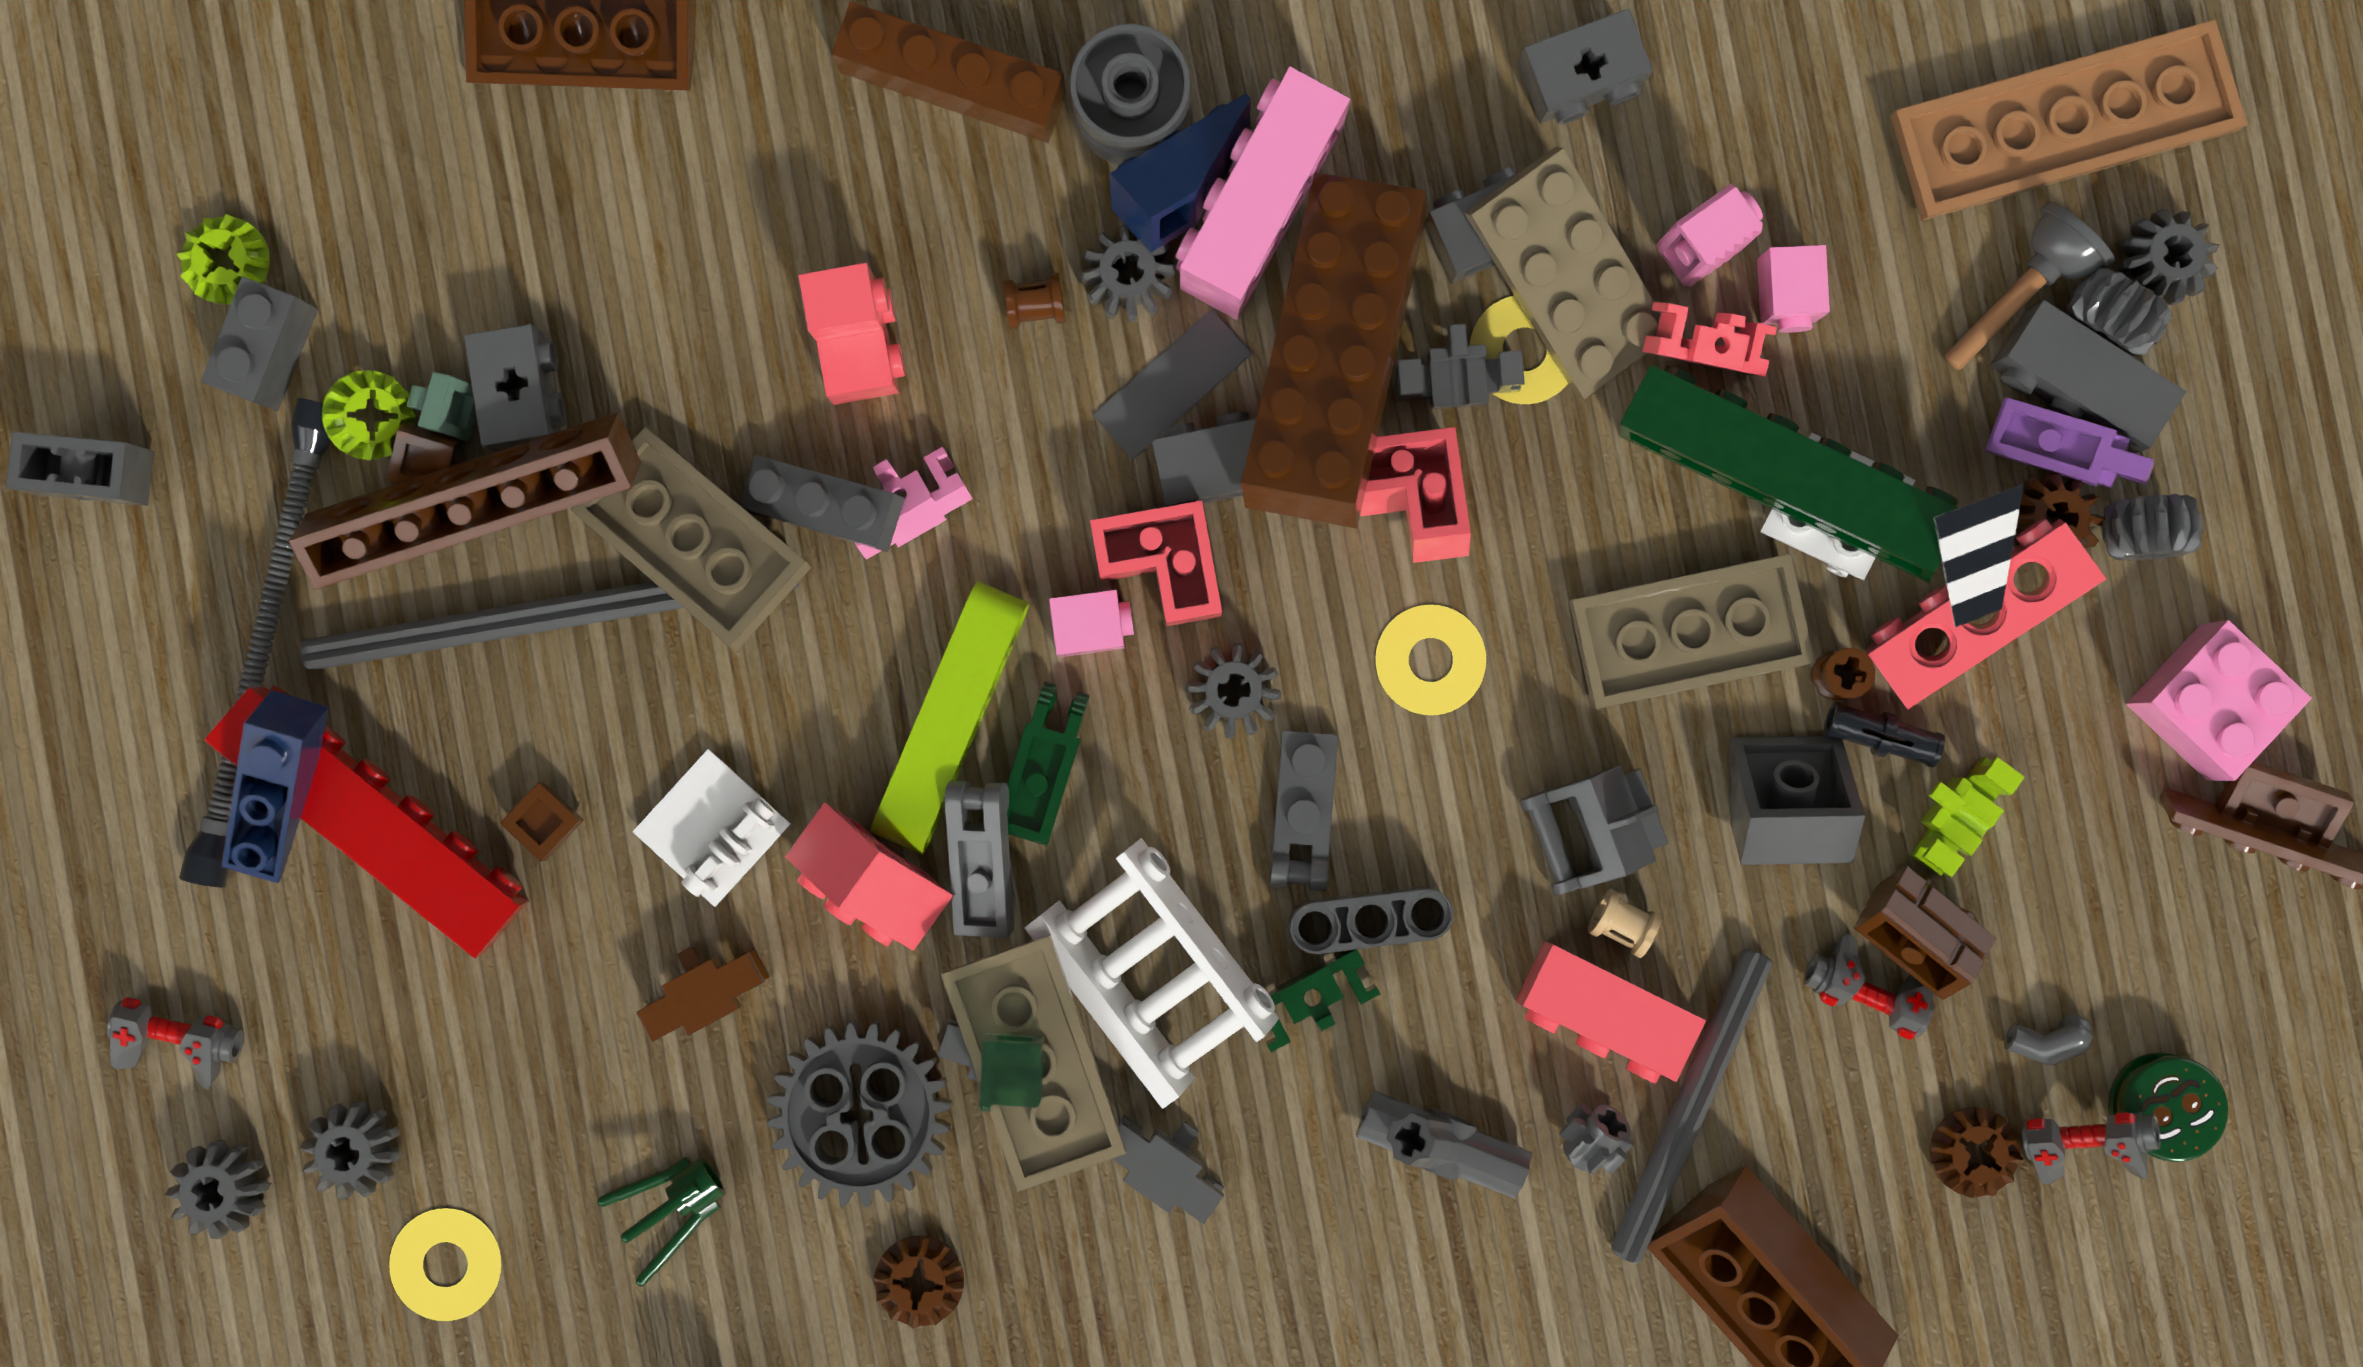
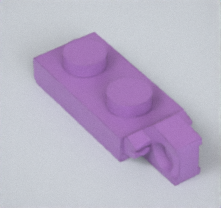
M2008 397L2004 398L1985 448L1987 453L2051 473L2054 472L2070 479L2082 480L2083 483L2096 487L2099 484L2112 488L2116 476L2146 485L2154 466L2153 459L2127 452L2130 439L2117 435V430Z

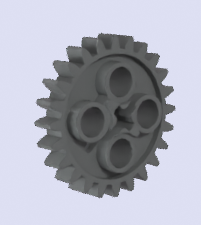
M855 1020L847 1024L845 1037L841 1038L834 1026H829L824 1031L826 1045L823 1046L817 1039L810 1036L804 1041L809 1057L806 1058L799 1053L792 1052L787 1057V1060L796 1072L794 1074L779 1072L774 1078L781 1086L786 1088V1092L772 1094L768 1097V1103L781 1108L782 1114L770 1118L767 1121V1126L783 1129L784 1135L771 1146L773 1150L790 1149L792 1155L782 1166L784 1171L798 1165L804 1169L798 1186L802 1188L814 1178L820 1182L818 1199L820 1200L825 1198L832 1188L839 1190L840 1206L845 1207L851 1199L853 1192H859L864 1207H869L873 1201L875 1190L879 1189L885 1200L890 1202L895 1197V1182H898L909 1192L915 1187L916 1183L911 1172L912 1169L927 1176L931 1172L933 1167L924 1156L925 1153L941 1155L945 1149L941 1142L933 1138V1135L948 1133L952 1125L945 1120L937 1118V1113L944 1112L952 1106V1100L936 1098L935 1092L946 1085L948 1082L947 1078L938 1077L930 1079L928 1072L934 1066L937 1059L931 1057L919 1062L915 1056L922 1042L916 1040L906 1049L899 1045L902 1029L900 1028L894 1030L887 1039L881 1038L880 1023L874 1021L869 1027L867 1034L861 1035ZM853 1063H857L861 1067V1106L863 1109L872 1110L873 1115L864 1123L863 1127L865 1144L869 1153L868 1163H862L859 1159V1120L854 1116L848 1117L847 1111L857 1101L855 1082L851 1074V1065ZM886 1068L898 1076L900 1088L896 1095L883 1096L876 1092L871 1082L874 1070ZM832 1074L841 1081L843 1096L840 1100L831 1102L820 1097L816 1089V1080L819 1075ZM893 1125L899 1128L905 1138V1147L897 1152H888L882 1149L877 1141V1130L879 1127ZM831 1130L843 1134L848 1142L847 1155L837 1158L826 1154L821 1145L823 1132Z

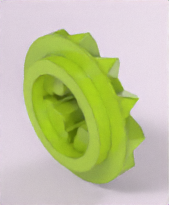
M225 214L223 217L203 218L202 224L192 231L185 232L186 242L182 251L176 253L181 261L182 274L180 277L197 296L212 303L227 305L232 303L242 277L261 284L264 283L269 272L270 253L264 237L250 223ZM231 245L232 248L228 256L240 270L236 272L230 268L226 269L219 266L213 271L212 269L215 267L216 261L210 256L211 253L207 251L209 247L225 251Z
M373 370L351 372L337 380L325 396L322 406L324 429L331 442L349 456L364 460H375L391 456L399 427L402 423L413 425L416 419L413 409L406 407L410 393L396 381L395 377ZM370 390L371 399L374 400V407L378 410H384V413H391V419L384 418V421L374 423L373 431H371V440L366 422L356 420L354 417H347V412H356L357 409L366 408L367 399H370Z

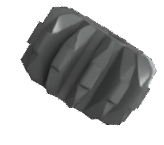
M2161 209L2151 214L2150 220L2141 218L2131 225L2130 232L2132 236L2121 240L2117 247L2129 258L2118 263L2116 270L2123 273L2131 272L2132 280H2137L2140 285L2153 290L2157 297L2163 298L2167 305L2172 306L2183 302L2185 295L2193 297L2204 290L2206 286L2203 278L2214 275L2218 269L2206 257L2217 252L2220 245L2213 242L2205 243L2202 238L2207 233L2210 224L2201 223L2193 228L2191 227V211H2181L2172 217L2168 209ZM2169 252L2171 258L2166 263L2163 257Z
M1122 225L1119 228L1120 242L1114 243L1106 232L1098 235L1100 246L1105 253L1094 249H1087L1085 251V261L1095 268L1081 272V281L1086 285H1097L1088 294V300L1091 305L1100 304L1109 298L1105 308V316L1107 318L1113 319L1117 315L1120 306H1126L1128 322H1136L1138 316L1137 305L1142 304L1150 315H1155L1158 312V305L1152 294L1167 299L1171 297L1172 287L1162 281V279L1175 276L1176 268L1175 264L1160 262L1169 253L1167 244L1150 252L1138 238L1137 241H1131L1130 229L1126 225ZM1126 263L1136 264L1138 277L1141 279L1135 282L1133 278H1130V285L1121 284L1119 272L1116 270L1117 267L1122 266L1126 270Z
M2108 268L2098 269L2090 274L2085 281H2081L2072 294V301L2066 308L2071 318L2131 356L2147 354L2153 344H2157L2167 330L2165 327L2173 316L2165 300L2157 297L2153 290L2140 285L2137 280L2127 278L2121 272L2115 273Z
M2157 494L2146 497L2138 496L2133 499H2121L2103 509L2105 520L2101 523L2102 537L2106 543L2107 553L2116 560L2147 561L2159 558L2167 559V557L2184 556L2185 554L2194 553L2202 547L2201 533H2204L2202 513L2199 512L2197 499L2189 495Z
M1241 643L1233 644L1231 662L1225 663L1219 647L1211 648L1210 655L1217 666L1214 671L1199 660L1193 665V669L1198 674L1208 679L1207 683L1195 681L1186 683L1187 692L1205 693L1206 699L1190 705L1189 710L1191 714H1198L1210 707L1213 713L1205 721L1203 728L1210 732L1216 726L1220 717L1227 720L1224 735L1225 738L1229 739L1235 736V719L1241 718L1248 735H1253L1257 732L1256 724L1250 716L1252 711L1266 721L1272 720L1274 713L1259 703L1261 698L1268 700H1279L1281 698V691L1278 689H1262L1263 682L1272 680L1278 675L1276 668H1268L1260 674L1254 671V668L1262 661L1264 656L1259 650L1252 654L1247 665L1241 663L1243 652ZM1232 675L1243 679L1240 686L1247 683L1249 687V696L1241 697L1237 707L1225 705L1223 702L1227 697L1219 698L1217 692L1218 685H1226L1229 677Z
M364 1101L352 1103L348 1110L339 1103L328 1108L327 1118L318 1117L311 1121L308 1126L315 1137L302 1141L299 1148L307 1153L314 1154V1160L307 1162L303 1166L302 1171L313 1173L319 1170L322 1174L317 1181L316 1190L323 1192L335 1184L338 1199L345 1200L351 1197L355 1190L362 1197H366L376 1191V1182L386 1183L393 1178L394 1172L388 1163L401 1159L403 1152L396 1147L389 1146V1141L399 1136L401 1129L391 1127L384 1130L381 1127L386 1119L387 1111L379 1109L368 1116L367 1105ZM350 1140V1148L359 1151V1158L354 1159L353 1152L345 1149V1142Z
M216 1140L210 1142L207 1149L197 1146L188 1150L186 1154L187 1163L182 1162L173 1166L170 1173L180 1184L168 1188L164 1195L171 1199H179L181 1204L180 1207L173 1211L171 1218L178 1220L185 1216L191 1217L188 1234L197 1235L207 1228L211 1239H220L228 1234L229 1229L236 1233L247 1229L250 1226L249 1216H256L263 1212L266 1205L257 1194L269 1190L272 1183L264 1179H256L255 1172L262 1169L265 1161L257 1159L249 1163L245 1162L248 1145L239 1144L229 1150L226 1140ZM217 1179L220 1182L219 1185L213 1183V1180ZM218 1192L221 1195H223L224 1198L220 1199L219 1197H217Z

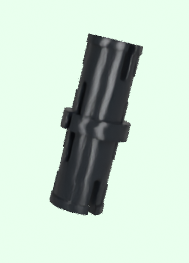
M1836 701L1831 705L1824 724L1825 736H1833L1869 747L1871 754L1885 757L1889 753L1926 764L1931 768L1938 764L1945 745L1944 734L1934 733L1899 722L1895 714L1883 712L1879 716L1844 706ZM1863 728L1878 731L1892 737H1898L1904 739L1905 741L1896 740L1890 737H1886L1882 734L1863 730Z

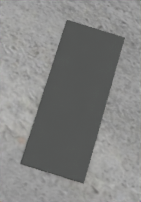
M1211 309L1097 410L1093 416L1134 460L1152 444L1153 439H1157L1162 435V429L1172 426L1252 353L1215 311Z

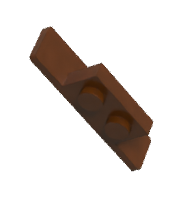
M2253 761L2235 781H2228L2216 804L2169 788H2164L2159 797L2170 822L2183 832L2196 836L2206 832L2223 838L2227 844L2239 851L2252 854L2256 850L2275 855L2282 863L2293 869L2308 871L2309 868L2328 873L2334 880L2353 889H2361L2363 887V853L2332 843L2355 803L2348 792Z

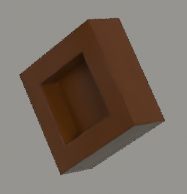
M402 423L397 430L386 480L398 484L451 467L459 439Z
M538 782L507 814L500 824L532 855L542 862L546 861L584 819L546 783Z

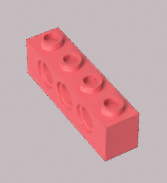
M2043 518L2016 537L2021 545L2012 550L2002 609L1996 611L1994 616L1986 623L1974 624L1968 622L1955 628L1947 584H1944L1918 602L1922 611L1904 623L1897 616L1870 634L1874 643L1866 647L1867 654L1907 710L2106 580V577L2066 522L2058 519L2050 525L2048 520ZM2037 562L2042 564L2045 570V579L2042 585L2030 592L2018 590L2014 585L2016 570L2024 563ZM1927 628H1939L1947 634L1948 640L1945 649L1934 656L1923 655L1915 649L1917 636Z

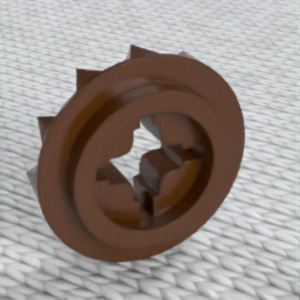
M1982 1107L1961 1108L1947 1115L1936 1127L1930 1143L1931 1164L1941 1182L1958 1194L1970 1198L1986 1195L1996 1196L1997 1191L2006 1184L2015 1182L2014 1173L2018 1164L2023 1161L2018 1143L2020 1136L2013 1130L2005 1117L1992 1110ZM1962 1138L1968 1142L1972 1141L1979 1145L1987 1139L1988 1144L1984 1151L1990 1156L1989 1160L1993 1162V1165L1989 1166L1974 1162L1968 1167L1967 1163L1971 1155L1965 1150L1966 1146L1959 1142Z
M911 1236L894 1243L882 1255L873 1278L875 1281L876 1301L882 1305L891 1320L900 1321L909 1325L912 1329L919 1326L937 1325L955 1310L964 1289V1272L958 1256L947 1244L929 1236ZM919 1259H922V1269H925V1278L934 1281V1284L943 1286L935 1285L934 1288H926L918 1304H914L915 1297L912 1296V1287L904 1285L903 1281H895V1279L902 1280L903 1277H912L915 1268L919 1265Z

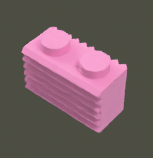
M1731 183L1677 221L1660 239L1656 247L1681 284L1686 287H1692L1714 269L1719 268L1724 262H1728L1733 256H1736L1762 232L1763 223L1760 220L1763 219V214L1756 200L1748 192L1742 191L1740 193L1737 187Z

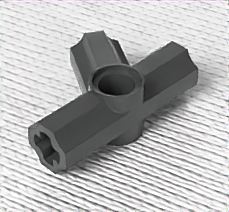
M1372 1090L1370 1097L1366 1101L1356 1131L1358 1138L1393 1151V1158L1404 1164L1420 1167L1451 1180H1457L1458 1177H1461L1516 1199L1517 1194L1524 1185L1532 1157L1531 1151L1476 1130V1125L1462 1118L1434 1108L1426 1111L1375 1090Z

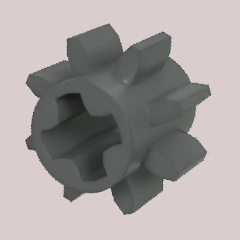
M1581 1103L1566 1118L1568 1124L1559 1132V1136L1565 1140L1563 1150L1567 1159L1579 1170L1594 1174L1602 1166L1609 1174H1613L1628 1159L1626 1152L1634 1145V1141L1629 1139L1630 1126L1626 1118L1615 1108L1599 1104L1591 1112L1586 1105Z

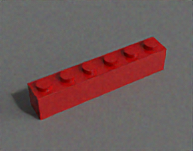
M272 686L268 690L266 687H249L204 741L237 767L244 722L271 690L289 695L281 688ZM325 725L320 757L301 819L474 959L484 954L528 903L529 900L519 893L523 888L522 884L513 875L499 866H496L493 871L475 857L479 850L471 841L454 830L447 835L431 822L435 814L429 807L412 795L407 794L404 799L386 785L390 781V777L381 768L365 758L358 763L341 749L346 744L345 740L333 729Z

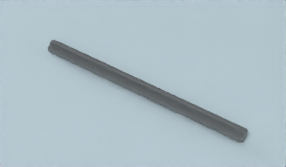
M652 581L306 639L301 642L300 651L305 668L317 670L683 607ZM799 582L793 589H796L799 586Z

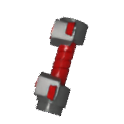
M1850 933L1845 934L1834 944L1831 957H1823L1819 954L1814 955L1804 974L1803 984L1819 994L1823 1003L1832 1007L1836 1005L1843 1006L1852 999L1870 1008L1873 1007V1009L1889 1015V1027L1897 1031L1899 1036L1908 1040H1912L1915 1036H1921L1928 1027L1933 1015L1934 1003L1932 999L1934 993L1911 974H1909L1896 994L1866 982L1858 958V943Z
M129 997L116 1003L107 1025V1034L110 1038V1063L115 1069L135 1067L141 1059L149 1038L180 1045V1052L193 1066L196 1079L204 1089L209 1088L218 1077L223 1061L233 1063L237 1060L244 1043V1031L234 1028L232 1024L223 1023L218 1017L210 1015L206 1017L200 1016L194 1024L181 1023L175 1020L170 1021V1019L153 1016L148 1004Z
M2142 1112L2116 1113L2115 1115H2108L2105 1124L2080 1125V1127L2078 1125L2059 1127L2053 1119L2041 1118L2024 1120L2022 1125V1137L2026 1156L2029 1160L2033 1161L2039 1180L2045 1185H2049L2063 1176L2066 1149L2105 1147L2106 1155L2119 1160L2131 1174L2144 1180L2148 1177L2147 1153L2149 1150L2160 1149L2161 1146L2160 1130L2156 1115H2144Z

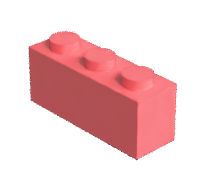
M1544 941L1515 1000L1528 1008L1524 1019L1554 1034L1560 1024L1579 1034L1575 1041L1576 1045L1606 1059L1611 1049L1629 1058L1625 1069L1654 1084L1657 1083L1660 1075L1677 1082L1706 1020Z

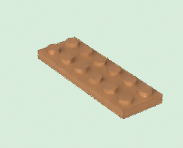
M2216 19L1898 109L1890 115L1921 221L2233 133L2248 125Z

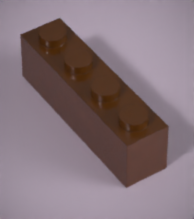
M849 2L832 51V57L841 74L1046 143L1050 141L1066 94L1064 74L853 2Z

